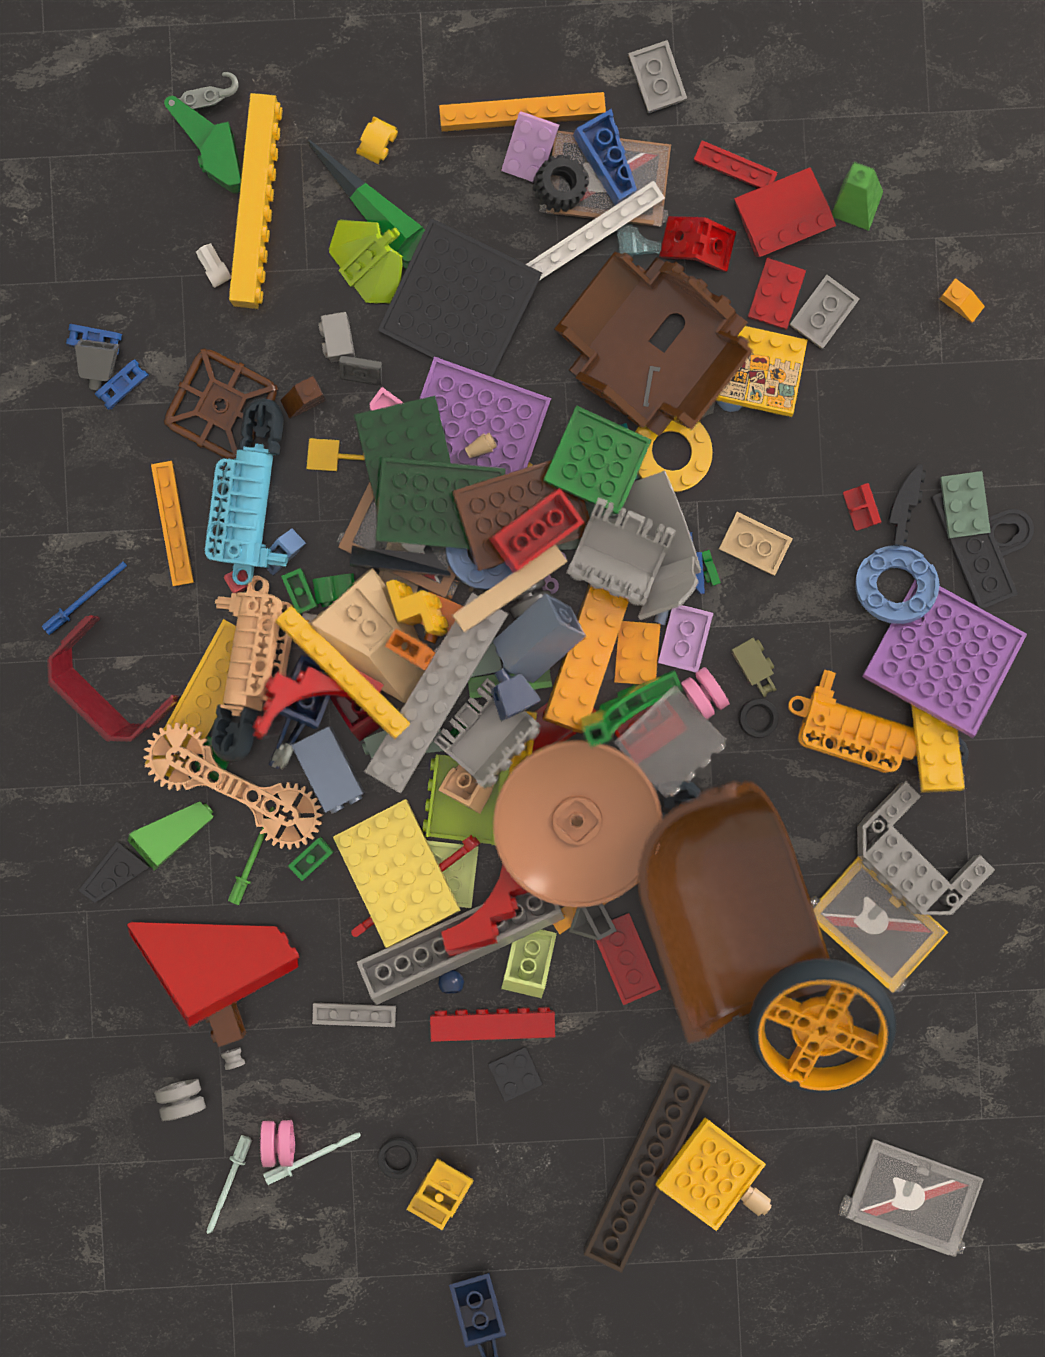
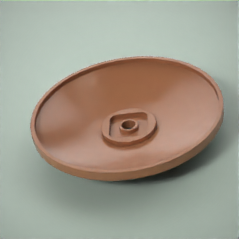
M565 741L546 746L534 752L518 764L510 773L496 801L493 821L494 837L504 866L516 882L525 890L544 901L556 905L588 907L615 899L627 892L638 882L639 864L643 848L651 832L662 820V814L652 783L632 759L604 744L591 747L588 741ZM573 816H581L583 818L582 824L579 826L573 825L571 823Z

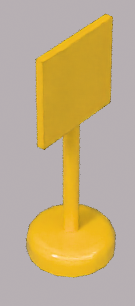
M309 438L307 469L337 471L338 459L364 460V456L339 454V440Z

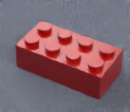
M559 488L499 530L489 540L510 570L517 572L582 525L584 521Z

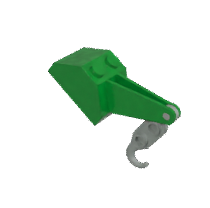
M223 72L222 76L229 77L232 80L231 87L221 89L209 86L189 90L183 93L181 98L168 96L164 104L200 150L201 155L198 156V161L203 173L206 172L210 179L235 194L240 193L242 172L233 130L229 122L214 125L194 110L216 105L237 91L238 80L236 76L229 72Z

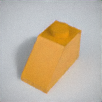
M956 278L939 298L971 323H973L985 307L974 292Z

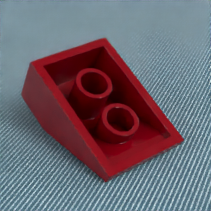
M330 696L347 726L359 741L381 727L355 700L342 696Z

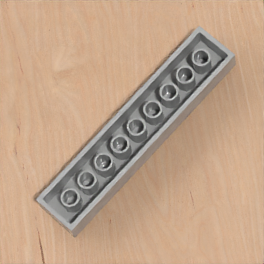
M472 593L464 607L479 596ZM501 609L497 610L465 633L455 620L400 712L410 725L395 740L389 734L386 735L365 770L366 773L402 793L508 616L506 612Z
M530 892L515 896L519 908L515 910L517 917L496 923L499 930V935L496 936L498 943L449 956L445 950L441 931L457 926L480 909L483 906L482 904L357 962V965L371 999L378 1005L565 919L560 906L544 901Z

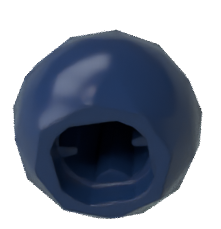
M455 970L441 975L438 981L439 989L445 994L461 992L464 986L463 976Z

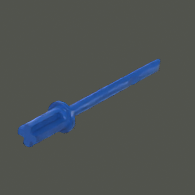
M125 562L120 563L65 611L59 608V612L42 625V628L48 635L53 633L67 620L70 621L68 615L127 566Z

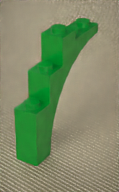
M675 670L640 685H633L617 692L618 697L600 704L599 711L582 717V727L590 746L594 747L611 740L613 732L629 718L645 708L682 691L683 688Z

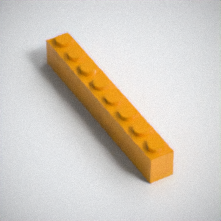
M604 92L439 105L442 131L515 126L520 111L553 123L592 120L606 112Z

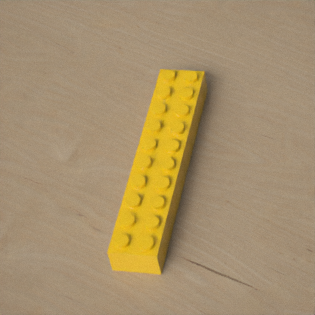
M254 93L250 95L229 300L234 307L258 309L259 304L263 302L261 283L265 282L263 263L267 262L265 242H269L270 236L267 222H271L272 217L269 201L273 202L274 189H272L271 182L275 181L276 169H274L273 163L278 158V148H276V140L280 139L278 120L282 119V107H280L276 96Z

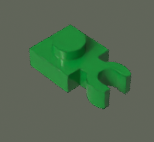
M710 550L702 552V559L706 569L703 575L706 583H710L711 587L720 584Z

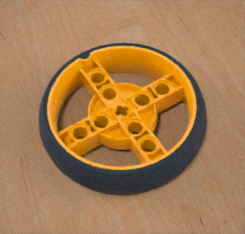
M834 959L805 960L780 970L765 983L757 994L749 1017L750 1040L754 1052L762 1065L770 1074L784 1084L812 1093L839 1092L855 1087L869 1079L887 1059L894 1043L896 1031L895 1013L890 999L882 986L861 968ZM824 983L832 984L825 997H814L804 1001L802 1004L784 997L787 993L803 986ZM856 992L864 996L875 1007L880 1021L878 1035L853 1025V1019L847 1007ZM766 1018L791 1028L797 1047L789 1060L778 1053L769 1043L765 1034ZM842 1049L859 1056L839 1066L827 1068L813 1067L819 1056L832 1055Z

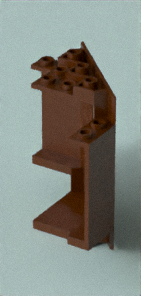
M615 251L554 329L581 353L569 371L576 375L575 378L582 382L585 388L600 398L605 399L604 402L623 415L628 416L627 419L640 428L647 427L653 433L660 436L669 423L674 421L692 430L753 352L748 346L749 341L739 335L748 322L736 314L735 309L729 305L731 301L727 297L712 294L707 289L708 285L700 278L696 280L692 276L688 277L683 272L685 268L679 263L664 262L656 257L645 271L641 266H635L632 263L634 259L625 252L621 254ZM670 315H682L685 319V326L665 353L649 342ZM649 367H659V372L653 371L648 399L649 406L645 407L643 403Z

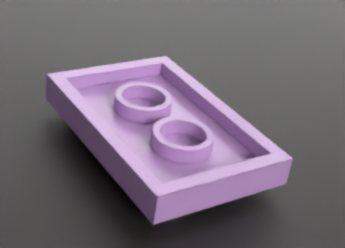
M520 111L501 171L533 182V178L541 165L549 159L559 125Z
M684 605L671 609L658 663L695 673L698 672L713 613Z

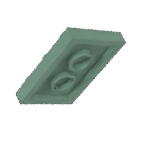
M982 471L940 477L948 539L991 533Z

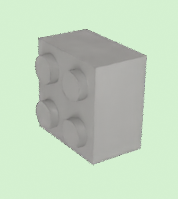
M342 312L321 316L322 322L318 323L322 338L325 337V342L322 343L325 357L329 358L331 363L340 361V356L355 358L347 313Z

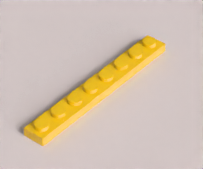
M292 606L276 619L275 622L394 740L410 725Z

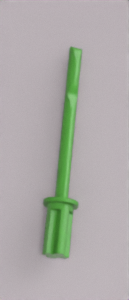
M271 807L269 811H275V807ZM259 833L241 878L235 877L237 880L228 899L231 903L239 905L247 885L251 883L247 881V877L266 833Z

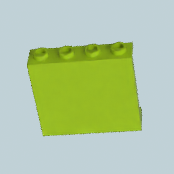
M436 754V758L431 759L430 770L434 771L433 779L429 778L428 783L431 799H426L425 811L429 812L428 820L424 819L423 832H426V837L464 841L472 835L480 843L496 845L493 826L494 811L500 790L508 778L509 768L498 774V780L494 784L492 793L479 814L438 790L448 772L453 767L456 768L459 763L451 756Z

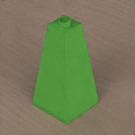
M855 162L853 163L844 178L833 207V218L869 231L883 194L874 169Z
M197 802L132 832L127 841L155 871L213 819V811L206 803Z

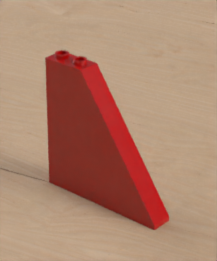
M139 922L127 924L132 940L189 1027L298 968L299 954L297 950L289 946L286 934L284 932L281 933L276 926Z

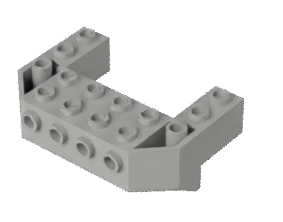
M901 782L857 826L858 857L867 869H872L877 874L876 877L882 884H887L892 889L891 892L896 898L902 899L907 904L906 907L913 914L952 915L995 869L980 855H974L948 882L893 827L898 819L921 797L907 782Z

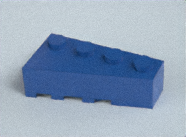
M612 109L576 128L573 137L616 206L634 194L637 188L625 157V150L619 138V131L613 119Z

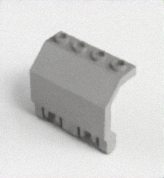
M598 498L567 573L571 574L570 576L576 580L589 582L591 586L597 589L604 588L613 596L625 597L632 604L644 605L676 530L667 527L662 540H660L665 525L660 524L656 531V536L652 537L647 534L652 526L651 519L647 520L641 532L640 530L646 517L629 510L622 524L621 521L626 509L622 508L619 511L617 521L612 520L608 517L614 508V504L609 502L603 516L602 512L607 501Z
M488 678L482 684L490 693L491 689L496 686ZM479 687L477 689L478 693L486 698L488 702L482 707L474 698L470 697L468 701L480 713L465 703L454 717L466 729L452 718L449 722L460 731V734L454 738L448 730L443 728L441 731L452 742V745L440 734L434 738L433 742L469 772L481 787L486 789L488 786L492 787L498 780L496 776L501 771L504 772L512 764L510 760L515 755L519 756L526 748L524 744L529 739L533 740L540 732L538 728L541 725L526 711L501 722L493 698Z

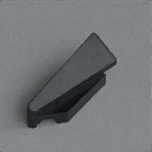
M352 546L350 567L373 568L380 571L447 578L451 576V573L434 554L373 548L372 551Z

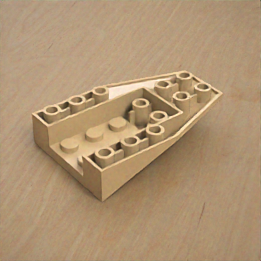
M373 568L368 569L353 583V586L309 623L356 670L384 684L381 690L403 703L407 702L425 670L408 662L385 647L395 629L402 631L419 642L420 639L414 625L411 626L398 622L388 588ZM406 642L403 643L401 648L406 650L408 644Z

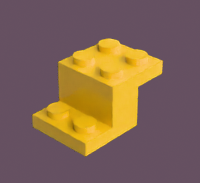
M396 580L386 582L398 622L411 626L424 622L427 633L440 637L448 634L446 629L448 628L446 618L442 616L440 610L442 603L438 596L436 597V595L425 591L413 594L408 584Z
M437 1159L430 1172H427L407 1210L443 1230L449 1218L453 1217L473 1179Z

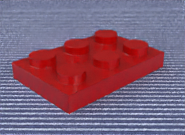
M767 258L748 318L787 330L806 270Z

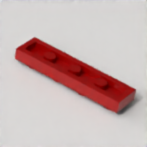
M701 141L694 158V162L756 188L773 183L778 173L705 141Z

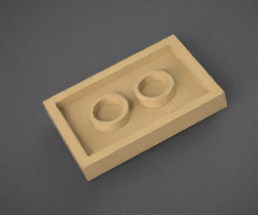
M736 512L719 550L775 576L793 538Z

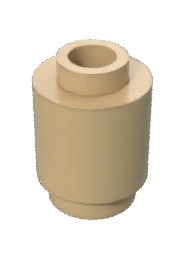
M750 1186L741 1197L743 1204L758 1216L761 1214L765 1215L772 1206L769 1204L771 1199L756 1187L752 1188Z

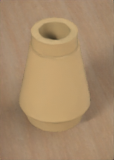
M483 433L465 447V450L471 459L493 452L497 445L490 433Z

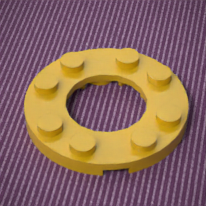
M671 421L662 432L680 433L690 444V461L685 467L675 471L663 469L653 458L652 446L658 435L647 427H638L636 429V433L652 440L637 473L641 479L666 471L674 492H682L695 486L706 475L712 461L713 451L709 434L700 422L690 430Z

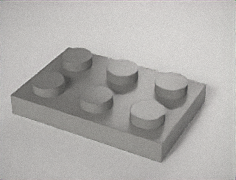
M668 40L628 53L648 113L687 100Z
M826 275L790 323V326L823 349L859 301V298Z

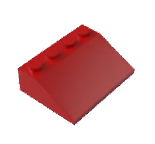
M811 167L734 198L755 257L764 256L836 226L829 205Z

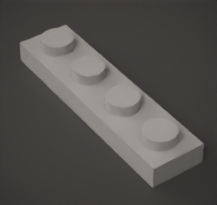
M313 1003L312 1024L395 1027L396 1005Z

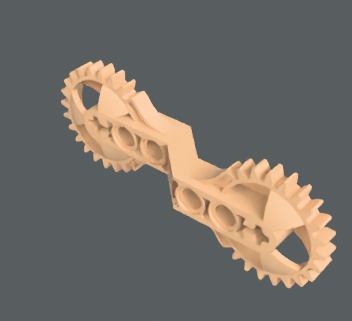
M175 723L173 729L168 724L167 731L159 728L160 735L153 733L152 735L155 740L147 741L152 746L151 748L144 749L149 752V755L144 756V759L150 762L145 767L152 768L148 775H156L153 780L154 782L162 780L161 787L168 783L169 790H172L174 785H176V789L179 791L182 785L185 790L196 786H208L244 803L253 812L256 827L263 826L264 829L260 834L267 833L268 835L265 840L267 841L272 838L273 846L280 842L281 849L285 844H287L288 849H292L293 844L300 848V841L307 845L308 841L306 838L308 837L313 840L312 832H319L315 826L322 825V822L317 820L318 817L323 816L322 813L317 812L322 805H315L318 798H311L313 791L305 793L306 786L299 790V783H296L292 788L290 782H287L286 788H284L282 783L271 787H260L226 771L216 763L212 747L204 746L208 739H200L202 732L194 734L195 727L188 730V724H184L182 729H180L179 723ZM187 734L192 735L187 747H181ZM164 735L167 736V738L169 739V741H170V743H171V745H172L173 747L170 746V744L168 743V741L166 740V738L164 737ZM181 752L180 756L189 760L187 762L182 760L175 761L174 753ZM153 755H166V759H153ZM194 761H198L201 764V769L197 773L191 769ZM171 765L175 769L169 779L166 780L164 776ZM212 771H216L219 774V780L215 783L209 778ZM252 790L258 793V799L255 802L250 801L248 798V794ZM301 793L303 797L296 807L293 803L298 794ZM269 800H273L276 803V809L273 812L266 808ZM282 805L284 806L282 811L286 813L292 811V816L294 817V819H290L287 821V816L283 813H280L279 816H277V814L281 810ZM300 813H314L315 817L300 818ZM295 824L304 836L303 838L300 837L297 829L294 826ZM281 825L286 826L280 839H278L276 835Z

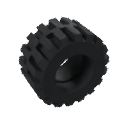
M557 155L556 158L554 156L550 157L548 161L546 160L541 165L533 178V183L535 184L532 188L533 191H536L534 196L536 199L539 198L541 200L539 204L541 206L545 204L547 206L546 209L549 211L553 208L554 212L559 213L561 209L562 212H567L569 208L573 209L587 191L588 180H585L588 177L587 172H583L584 166H579L577 159L570 160L571 156L566 155L565 158L562 155ZM557 175L565 178L569 183L570 191L561 192L557 190L551 183V176Z

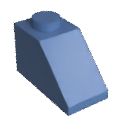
M291 528L279 537L269 549L272 550V553L287 554L289 562L306 543ZM270 565L266 569L272 575H275L283 566Z

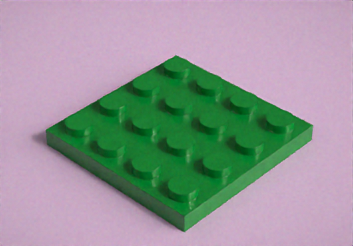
M576 405L543 482L558 489L560 488L593 505H596L598 498L607 501L604 510L607 509L609 502L614 504L611 513L618 515L625 504L652 440Z

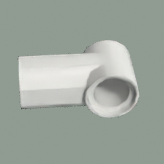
M211 243L202 246L196 251L199 260L206 269L205 273L214 288L231 279V274L224 262H221Z

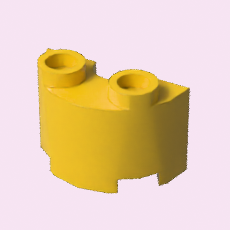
M373 117L372 122L368 123L360 139L362 142L357 148L356 153L379 164L380 160L384 161L389 151L386 148L388 142H393L397 136L398 131L396 127Z

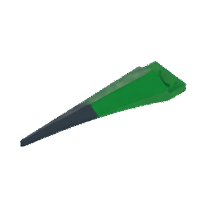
M308 140L311 148L366 221L378 223L382 236L393 228L398 230L400 235L388 245L403 256L402 267L406 270L425 229L315 143Z

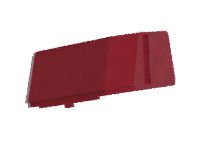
M85 616L60 642L59 648L49 657L48 684L106 741H132L150 727L158 724L177 705L180 696L171 695L143 724H130L73 668L72 647L100 620L98 616Z

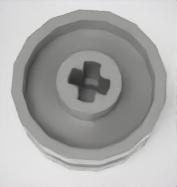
M199 1079L176 1082L154 1092L157 1103H169L162 1106L159 1110L162 1121L184 1117L206 1108L204 1097L193 1096L201 1090Z

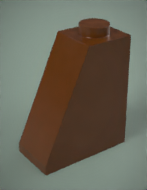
M312 376L294 385L280 401L289 419L325 402L326 399L317 381Z

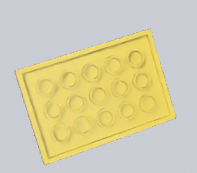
M406 799L333 836L386 948L461 911Z

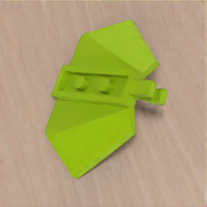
M338 220L329 247V253L339 265V272L350 287L354 286L365 302L391 303L402 279L403 256L390 248L388 244L394 241L400 233L396 228H393L382 236L379 224L376 222Z

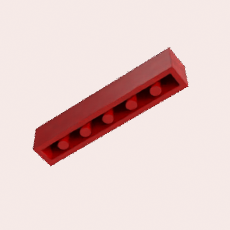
M522 1007L517 1008V1011L510 1012L509 1008L496 1009L497 1012H488V1009H476V1013H468V1010L461 1009L447 1014V1010H436L435 1014L430 1016L431 1041L554 1038L555 1014L554 1010H550V1007H538V1011H530L529 1008Z

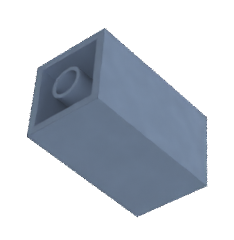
M545 593L496 637L493 642L497 655L504 663L503 668H506L509 674H522L527 681L534 683L586 635L572 608Z
M332 726L291 745L325 812L330 810L331 814L344 808L343 803L349 801L352 804L362 799L361 794L365 793Z

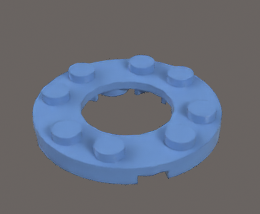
M886 546L875 550L873 554L862 561L857 572L855 588L860 603L871 615L888 623L903 624L916 621L931 610L938 596L939 578L933 564L931 565L920 552L905 546ZM890 568H900L908 571L916 580V594L910 600L903 603H894L886 600L877 589V579L880 574Z
M446 547V557L451 570L458 579L470 587L490 590L514 573L506 562L495 568L477 571L476 565L468 557L467 549Z

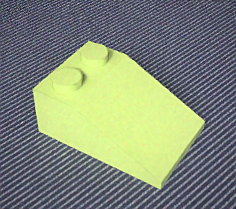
M539 930L513 942L501 989L542 998L557 933Z

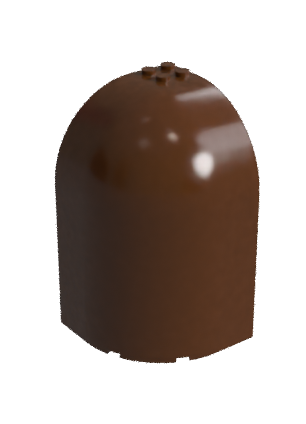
M735 781L718 789L715 787L698 794V798L670 812L651 832L640 859L638 872L640 897L688 1043L710 1037L722 1026L733 1021L735 1016L739 1015L741 1017L749 1014L761 988L780 970L805 960L830 959L784 823L769 797L759 786L752 782L737 785ZM824 983L803 986L787 993L784 997L795 999L828 990L832 984Z

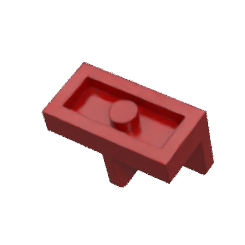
M869 483L843 492L856 531L881 523Z

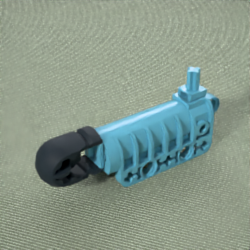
M264 398L254 400L244 410L240 433L243 438L239 440L238 449L240 450H237L236 460L221 459L215 468L205 554L211 560L234 564L232 576L234 582L239 585L250 584L253 579L254 566L269 568L270 565L286 567L288 563L287 554L272 553L271 549H267L266 545L262 544L273 455L280 454L278 442L282 438L284 423L281 408L275 401ZM253 430L256 432V437L266 438L267 433L270 432L268 450L264 449L262 444H255V447L251 448ZM227 463L225 470H221V466H225V464ZM222 484L221 494H220L219 491H218V488H219V486ZM217 525L216 535H214L213 528ZM241 570H245L248 573V578L244 582L238 579V573Z

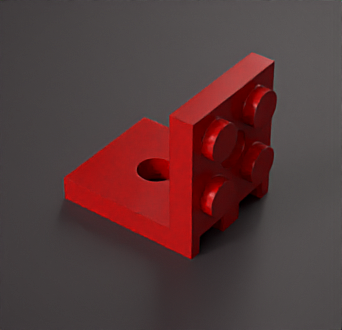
M668 216L659 256L665 259L696 260L719 271L727 272L736 231L705 217ZM684 234L683 239L680 241L681 235Z

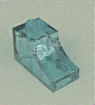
M624 225L621 229H617L619 253L623 254L625 252L630 256L661 252L660 241H651L644 238L639 233L638 227L633 228V225Z

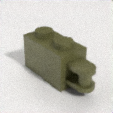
M751 638L730 650L750 686L756 684L763 697H766V694L771 691H777L769 677L774 674L772 671L774 665L769 657L765 659L762 653L764 648L759 640L755 641L754 638ZM766 678L768 684L762 687L760 681Z

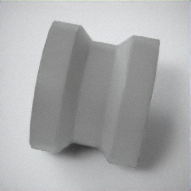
M240 1047L221 1053V1057L225 1059L226 1063L225 1070L245 1064V1060L240 1055L242 1052Z

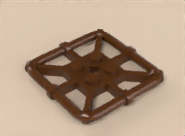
M203 348L200 349L201 352L194 358L183 381L179 382V389L163 421L165 426H168L173 432L195 442L198 447H204L225 459L236 460L238 449L232 428L238 417L242 419L243 413L241 411L246 401L264 394H268L266 399L274 401L278 387L266 377L246 368L245 364L241 362L238 364L213 350ZM209 358L234 370L228 385L215 379ZM204 360L210 380L204 392H201L189 385L201 362ZM241 374L265 386V388L246 394L233 387ZM186 391L200 397L193 411L174 416ZM225 400L226 408L220 411L217 410L218 406L215 403ZM198 416L208 423L202 435L199 436L176 424V422ZM214 425L226 431L232 452L207 440ZM254 430L252 433L253 440L256 437V432Z

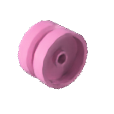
M703 667L696 672V678L700 686L690 677L681 682V686L695 710H698L701 716L707 720L714 715L711 701L719 710L724 709L730 703L711 673Z
M282 1120L278 1127V1134L274 1121H263L261 1126L262 1166L274 1167L278 1154L279 1163L282 1167H292L295 1152V1135L292 1120Z

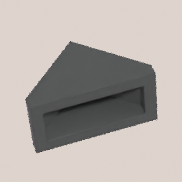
M603 903L588 907H577L569 930L571 933L595 940H600L617 931Z

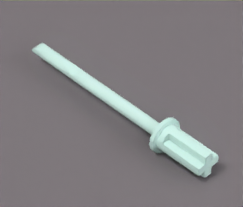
M354 1133L337 1143L314 1152L294 1162L292 1167H282L280 1165L264 1173L263 1176L266 1183L269 1185L288 1175L290 1177L293 1176L291 1170L323 1156L337 1147L356 1140L360 1137V1133Z
M241 1135L233 1156H230V1160L234 1163L216 1205V1210L208 1225L207 1234L211 1233L215 1227L239 1164L245 1165L246 1163L244 1160L252 1142L250 1137Z

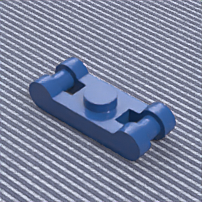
M70 324V335L66 340V345L75 347L79 341L77 340L78 333H83L82 339L104 342L105 338H110V343L118 344L121 341L122 334Z
M134 359L104 384L95 395L98 399H102L105 402V407L110 410L149 375L145 370L142 371L140 369L139 363ZM130 372L136 375L132 380L128 377ZM111 389L116 393L113 397H110L108 391Z

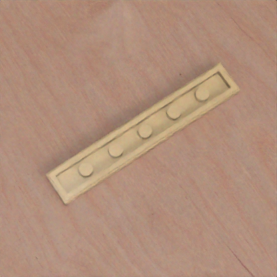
M555 544L522 569L511 574L452 616L465 633L566 564L567 560Z

